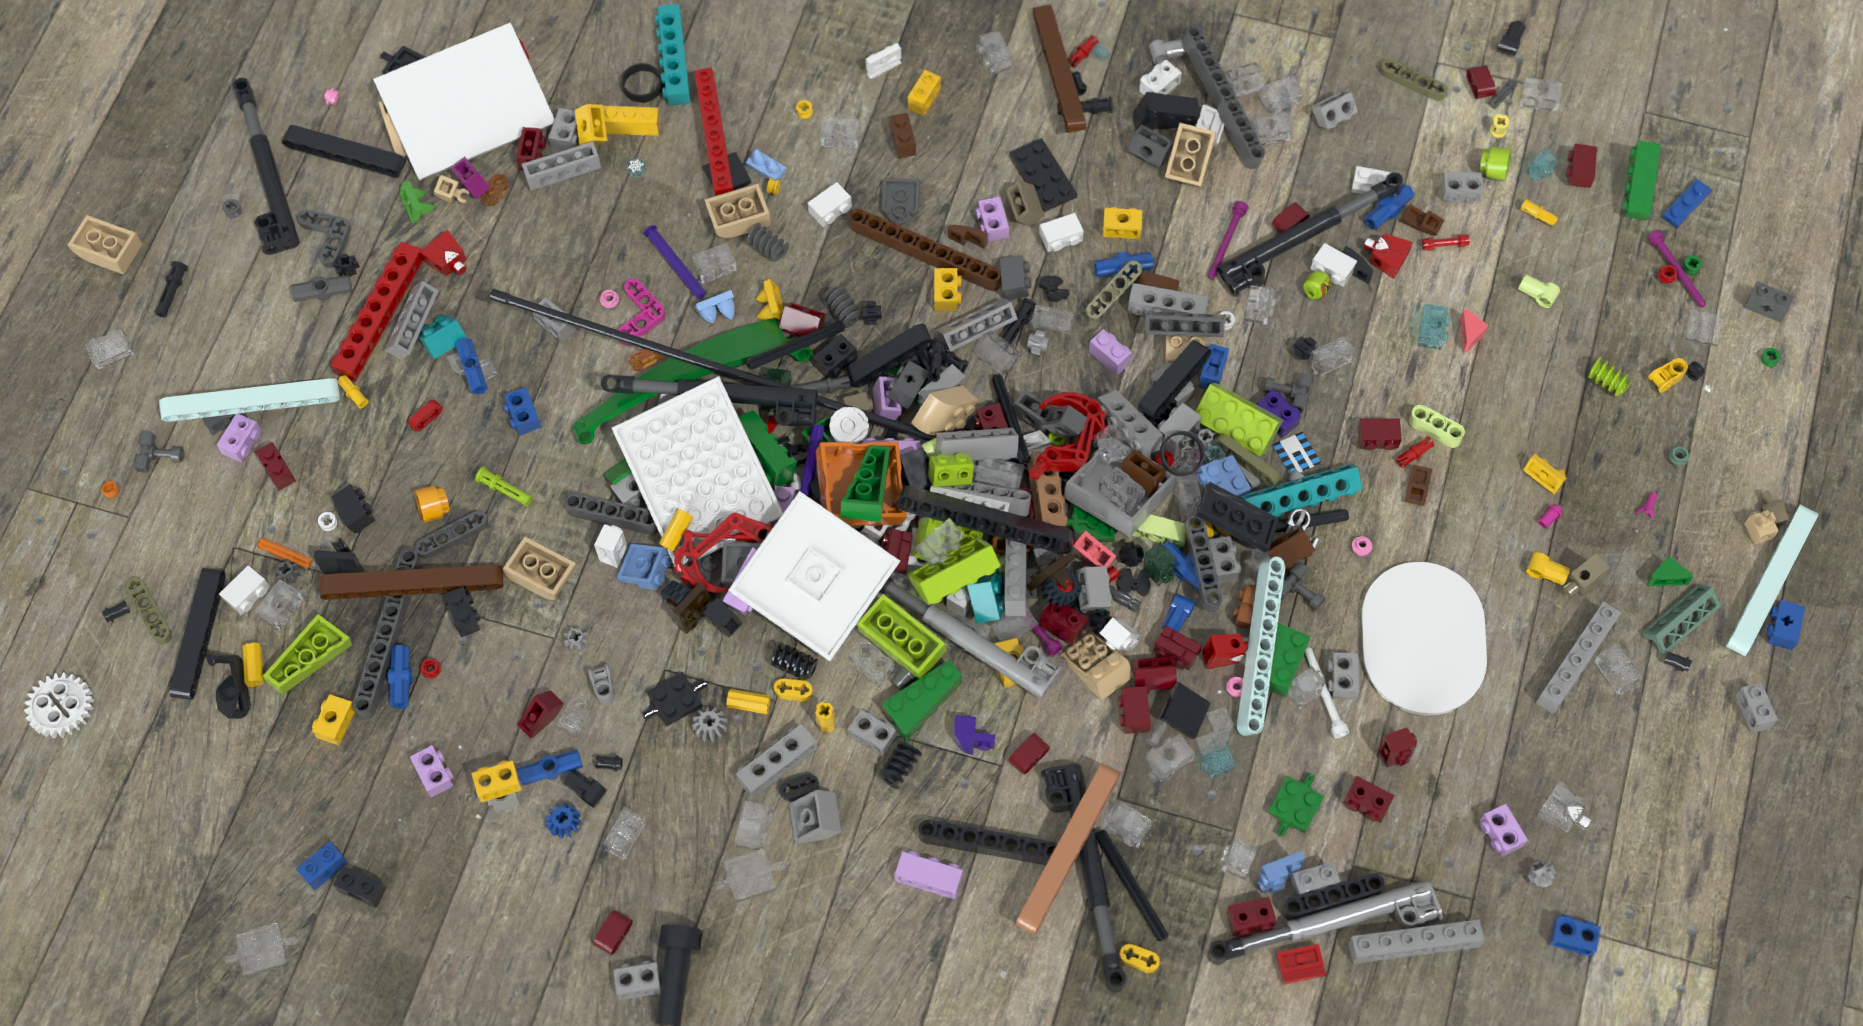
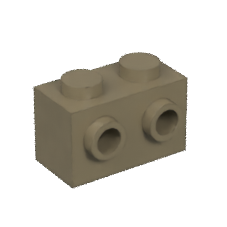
M1018 180L1006 190L1016 221L1032 226L1045 216L1034 185Z

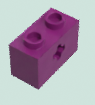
M465 156L451 167V170L475 199L483 195L490 188Z

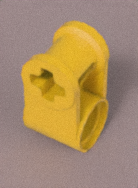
M1673 359L1664 366L1654 370L1648 376V379L1652 380L1659 388L1658 391L1662 393L1683 379L1688 365L1683 359Z

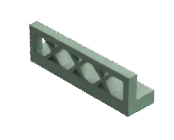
M1697 584L1642 631L1644 637L1655 641L1661 654H1667L1668 651L1721 607L1713 588ZM1710 598L1713 605L1706 610L1705 604ZM1695 610H1698L1697 617H1696V619L1692 622V621H1691L1692 613H1693ZM1683 622V629L1677 634L1678 625ZM1668 634L1670 635L1669 641L1664 646L1662 639Z

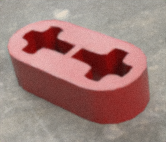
M436 400L429 401L410 418L408 425L416 432L421 431L441 414L443 406Z

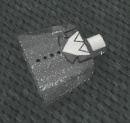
M1562 781L1558 782L1535 817L1537 820L1564 832H1568L1573 824L1585 830L1591 822V819L1581 813L1586 805L1585 801Z

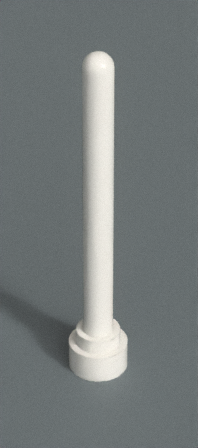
M1307 647L1305 655L1332 720V734L1334 738L1344 737L1350 733L1348 726L1340 720L1313 650Z

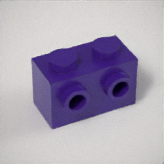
M1274 390L1256 404L1283 419L1277 431L1281 438L1299 425L1301 418L1299 411L1295 407H1291L1286 402V399Z

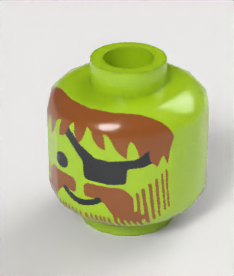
M1322 271L1312 272L1303 284L1306 295L1317 300L1324 298L1331 288L1329 276Z

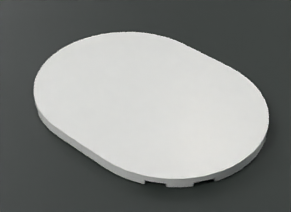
M1410 562L1397 565L1385 571L1373 582L1362 606V656L1367 677L1380 696L1403 711L1425 716L1449 713L1466 704L1479 689L1487 667L1484 611L1480 599L1471 585L1454 571L1428 562Z

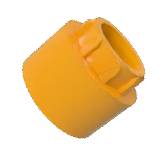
M433 485L414 490L417 508L423 523L442 519L443 514L450 511L448 499L443 488L436 489Z

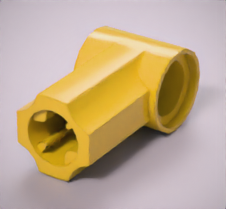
M1540 552L1532 554L1526 573L1533 578H1546L1561 585L1565 584L1570 572V568L1550 561L1547 555Z

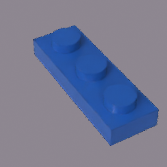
M1696 179L1669 207L1662 218L1675 228H1678L1705 200L1712 189Z

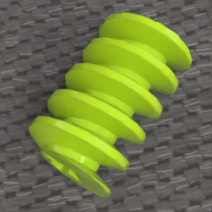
M1601 356L1591 368L1589 379L1596 377L1595 383L1597 384L1603 381L1602 388L1609 386L1608 392L1611 393L1616 390L1615 396L1618 397L1629 388L1634 378L1627 381V373L1621 377L1622 370L1619 369L1614 372L1615 365L1608 368L1609 361L1607 360L1604 363H1600Z

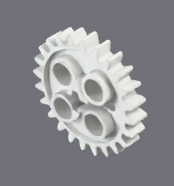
M55 673L52 680L49 676H46L47 682L43 683L39 680L40 687H32L35 693H28L31 700L25 701V704L29 707L24 709L28 715L26 719L30 722L29 725L33 729L35 728L39 734L42 733L45 737L50 734L53 738H56L57 734L64 738L65 732H68L70 735L73 734V728L79 731L80 723L86 725L84 718L91 717L87 711L94 709L89 704L94 702V699L90 696L93 693L80 677L76 679L73 674L68 677L66 673H63L60 678ZM65 689V692L59 695L60 691ZM49 693H52L54 697L63 706V708L69 713V718H66L64 713L49 697ZM48 702V704L42 708V705ZM77 703L74 708L70 709L73 704ZM60 716L57 721L53 722L56 717Z

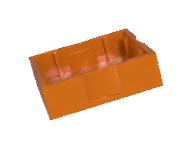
M820 442L816 450L821 506L849 526L902 525L907 517V512L897 506V499L903 488L901 483L899 442H869L865 444ZM869 446L890 447L881 522L840 518L841 501L846 495L849 485L854 480V475L859 470L861 461Z

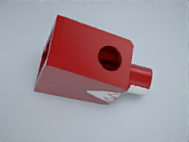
M448 230L420 251L423 261L445 276H448L453 271L458 275H462L467 269L463 264L466 261L464 251Z
M1382 234L1378 242L1368 238L1363 248L1372 252L1369 260L1370 264L1395 279L1410 253L1413 242L1389 234Z
M1240 634L1211 635L1201 651L1206 670L1239 663L1244 654H1247L1249 641L1243 642Z

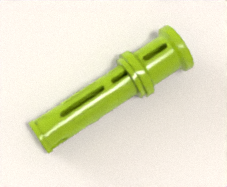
M481 467L476 474L475 481L477 483L481 482L489 486V489L492 491L498 490L526 507L531 504L533 500L532 495L504 481L501 475L493 474L488 471L487 467Z

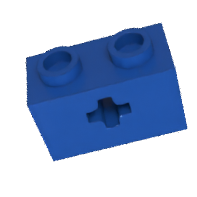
M1780 600L1776 606H1773L1770 612L1772 623L1768 625L1766 635L1769 636L1767 643L1792 650L1799 640L1805 606Z
M329 841L298 866L296 870L315 891L349 863Z

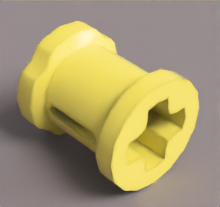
M1498 114L1494 117L1493 125L1490 127V134L1494 138L1499 139L1506 135V128L1509 126L1510 121L1506 115Z

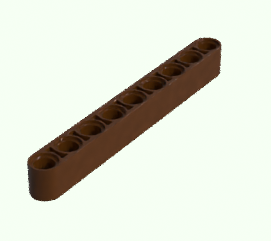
M1052 5L1033 7L1035 25L1067 133L1086 130L1085 116Z
M853 209L849 213L850 229L855 233L936 268H957V276H961V279L987 290L995 291L1001 285V271L995 266L862 209Z
M500 565L326 574L319 577L320 598L323 600L448 593L464 587L465 592L497 590L504 587L502 566Z

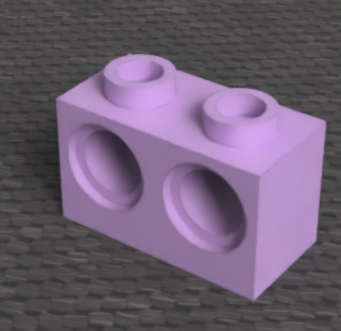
M995 197L978 201V209H975L977 220H981L982 223L980 224V230L988 233V242L1009 238V226L1001 198Z
M431 745L410 756L431 798L453 787L451 779L454 777L449 767L444 768L442 762L445 759L440 750L435 751ZM428 759H434L430 765H425ZM437 776H442L439 782H433Z
M1506 804L1485 813L1480 820L1483 832L1489 835L1492 840L1493 849L1499 852L1501 857L1524 847L1528 841ZM1492 819H1498L1501 825H1495ZM1503 837L1510 838L1512 844L1504 842Z

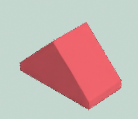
M1463 309L1460 317L1464 352H1468L1485 336L1489 325L1468 309Z

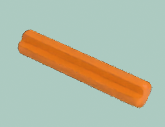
M260 538L257 547L286 561L289 559L291 563H297L298 566L304 569H308L312 565L313 560L307 556L266 538Z

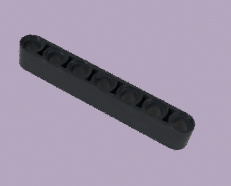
M290 125L282 139L283 145L289 149L393 178L399 177L406 163V159L400 154L296 125Z
M202 568L170 685V697L193 700L195 697L221 599L219 593L223 590L225 583V570Z
M924 820L918 827L919 838L925 844L1040 865H1047L1050 859L1047 853L1054 851L1058 844L1052 841L935 820ZM930 828L934 832L931 835H925L923 830ZM946 832H951L954 834V837L946 839L943 835ZM966 836H972L975 838V840L971 843H968L964 840V838ZM987 840H994L996 844L994 846H987L985 842ZM1009 843H1013L1016 845L1017 848L1014 850H1008L1005 846ZM1034 847L1037 849V852L1030 854L1027 852V849Z

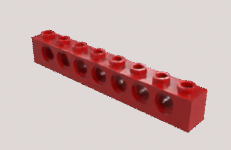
M711 67L694 70L713 188L715 196L732 192L734 189L713 68Z
M401 241L398 247L394 249L392 258L386 263L382 276L377 279L375 288L368 295L365 306L360 309L356 322L351 325L348 336L341 342L339 352L332 358L331 367L335 375H346L350 380L357 381L423 262L420 253L421 248Z

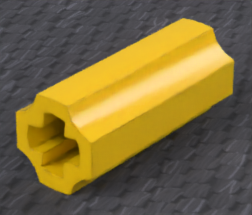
M677 509L659 544L675 553L683 538V533L688 529L694 517L681 509Z
M255 642L242 646L245 684L247 687L261 686L264 684L262 646H260V643Z
M730 689L726 705L728 708L768 714L771 698L770 695Z
M821 702L816 706L817 710L815 712L817 727L821 732L830 733L834 730V724L836 723L834 708L830 703Z

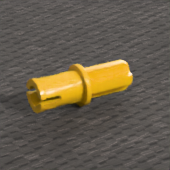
M1528 199L1521 206L1520 210L1534 216L1536 220L1539 218L1552 226L1558 221V217L1544 210V206L1540 207Z
M346 375L339 377L338 384L346 392V396L351 398L359 409L364 408L369 401L359 391V386L354 385Z

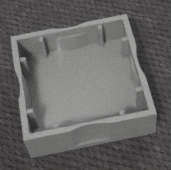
M1110 437L1095 452L1093 458L1067 481L1064 498L1131 537L1173 491L1176 475L1169 473L1163 466L1156 463L1166 470L1163 484L1160 482L1157 491L1149 497L1119 476L1123 459L1134 450L1115 438Z

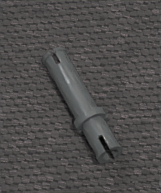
M848 376L834 379L829 377L827 380L792 385L791 387L817 390L818 393L826 391L832 393L833 390L850 388V383L848 382Z

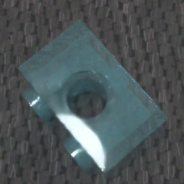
M1424 305L1420 322L1419 347L1441 350L1443 343H1447L1448 332L1445 329L1446 326H1449L1450 315H1447L1448 307Z

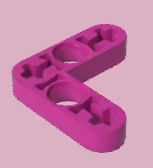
M629 279L624 285L625 293L642 312L618 330L641 337L665 319V310L639 280ZM630 287H636L638 294L633 289L630 290ZM642 298L650 299V302L647 304L640 303ZM653 307L657 313L660 312V315H653L651 308ZM639 321L647 323L643 328L637 327L636 324ZM619 341L623 345H630L628 343Z

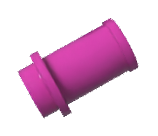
M1557 504L1549 505L1548 510L1537 520L1538 524L1544 529H1548L1556 518L1562 516V508Z

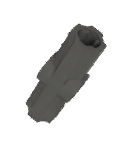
M349 275L329 279L318 276L311 282L293 284L291 291L295 302L314 298L325 301L332 295L352 292V284Z

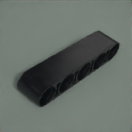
M922 323L911 327L847 366L846 372L852 386L859 388L868 384L931 346L933 340L926 324Z
M1196 340L1191 341L1143 396L1138 404V410L1156 420L1208 361L1211 349Z
M1372 873L1293 896L1286 900L1282 914L1288 921L1296 920L1299 917L1381 893L1385 882L1381 875ZM1369 882H1375L1378 885V889H1372L1369 886ZM1355 888L1358 891V895H1352L1348 889ZM1335 894L1338 897V901H1332L1328 895ZM1308 900H1315L1318 906H1310ZM1288 906H1295L1298 909V912H1290L1288 910Z

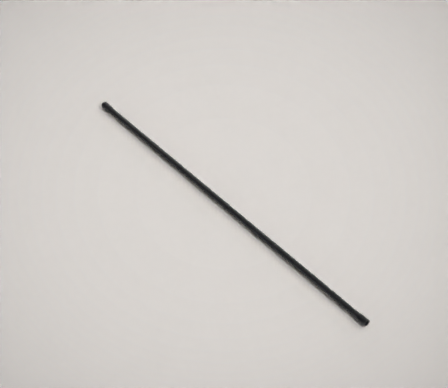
M494 288L490 294V300L524 309L747 383L794 388L530 302ZM818 395V406L837 411L842 407L853 408V406ZM860 409L865 413L870 423L925 441L936 438V436L926 434L914 426ZM1010 458L1009 460H1005V461H1009V462L1021 464V463L1019 462V460H1015V459H1012V458ZM1022 464L1025 465L1023 473L1029 474L1028 464ZM1059 474V477L1062 479V485L1066 486L1067 481L1071 477Z

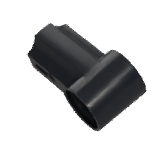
M1511 21L1506 34L1503 35L1499 43L1498 51L1511 56L1516 55L1520 40L1526 29L1522 21Z
M575 769L566 775L563 782L566 787L578 794L586 804L595 808L607 792V789L599 782L591 781Z

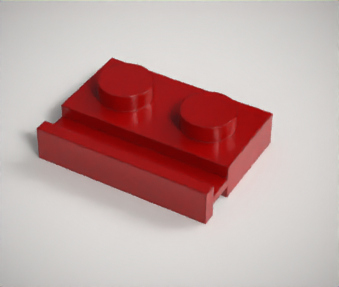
M1319 944L1276 953L1284 985L1327 975Z

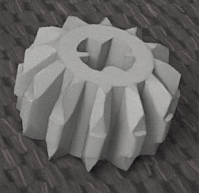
M706 706V712L703 713L699 710V716L693 717L695 724L692 727L696 731V736H702L704 742L708 738L711 739V742H714L715 736L721 739V732L727 731L725 725L728 722L724 718V712H718L716 707L710 711L709 707ZM712 722V726L708 727V723Z

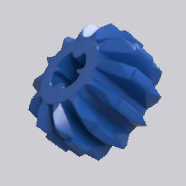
M565 802L563 807H560L556 803V810L549 809L550 816L545 818L546 822H548L546 827L548 830H551L553 836L558 834L559 838L563 839L564 835L567 834L571 838V831L578 832L579 830L576 826L582 824L581 820L578 819L581 814L579 811H576L574 805L569 807L568 803Z

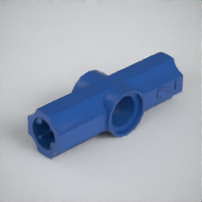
M1402 184V191L1398 196H1389L1380 201L1377 207L1365 217L1364 221L1371 230H1377L1388 219H1394L1400 213L1402 207L1414 197L1415 193L1408 184Z
M1127 252L1116 254L1114 258L1095 260L1096 276L1099 278L1115 275L1127 262L1133 260L1140 263L1142 271L1153 269L1152 253L1146 252L1130 255ZM1129 265L1130 271L1127 274L1122 272V274L1128 277L1131 273L1136 272L1135 265Z
M466 337L459 339L455 345L471 393L483 394L488 390V386L472 339Z
M1171 541L1166 542L1157 554L1172 567L1173 573L1180 580H1186L1199 592L1191 555H1185ZM1209 578L1203 579V582L1206 584L1213 583Z
M396 645L391 648V668L388 670V681L391 687L390 706L392 708L405 709L409 706V686L412 685L409 646Z
M578 749L557 756H545L538 762L518 767L517 771L522 786L544 779L554 780L560 774L570 772L573 769L583 768ZM548 765H555L552 770H545Z

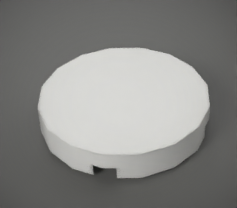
M842 407L831 417L830 432L837 442L859 444L868 434V418L858 408Z

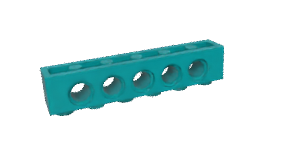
M679 4L658 6V13L655 14L656 25H660V28L656 29L657 37L661 39V43H658L659 54H663V58H660L661 69H664V73H661L662 84H666V88H663L664 99H668L669 106L690 104Z
M1347 464L1275 485L1274 487L1244 494L1240 498L1260 509L1261 504L1267 501V507L1263 510L1275 517H1280L1284 512H1292L1304 506L1314 507L1319 505L1321 501H1335L1342 495H1355L1356 491L1362 490L1358 467L1353 464ZM1341 479V486L1336 488V482ZM1323 485L1322 492L1317 493V488ZM1302 490H1304V496L1301 499H1299V493ZM1286 496V501L1280 504V498Z

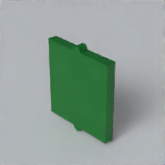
M624 458L603 475L615 485L631 473V469L626 458Z

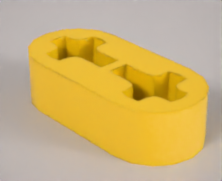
M779 679L774 684V692L779 699L804 702L810 700L813 695L812 686L807 681ZM782 685H786V689L790 690H785L784 693H781L780 689L778 688H782ZM803 687L808 691L805 692V695H801L800 692Z
M1132 944L1124 945L1120 950L1121 962L1129 967L1146 973H1154L1159 967L1160 959L1152 951ZM1131 950L1133 951L1132 955L1138 957V959L1131 957L1130 960L1126 959V954H1124V952L1128 953V951ZM1153 958V963L1156 965L1152 964L1151 967H1147V962L1141 959L1148 960Z

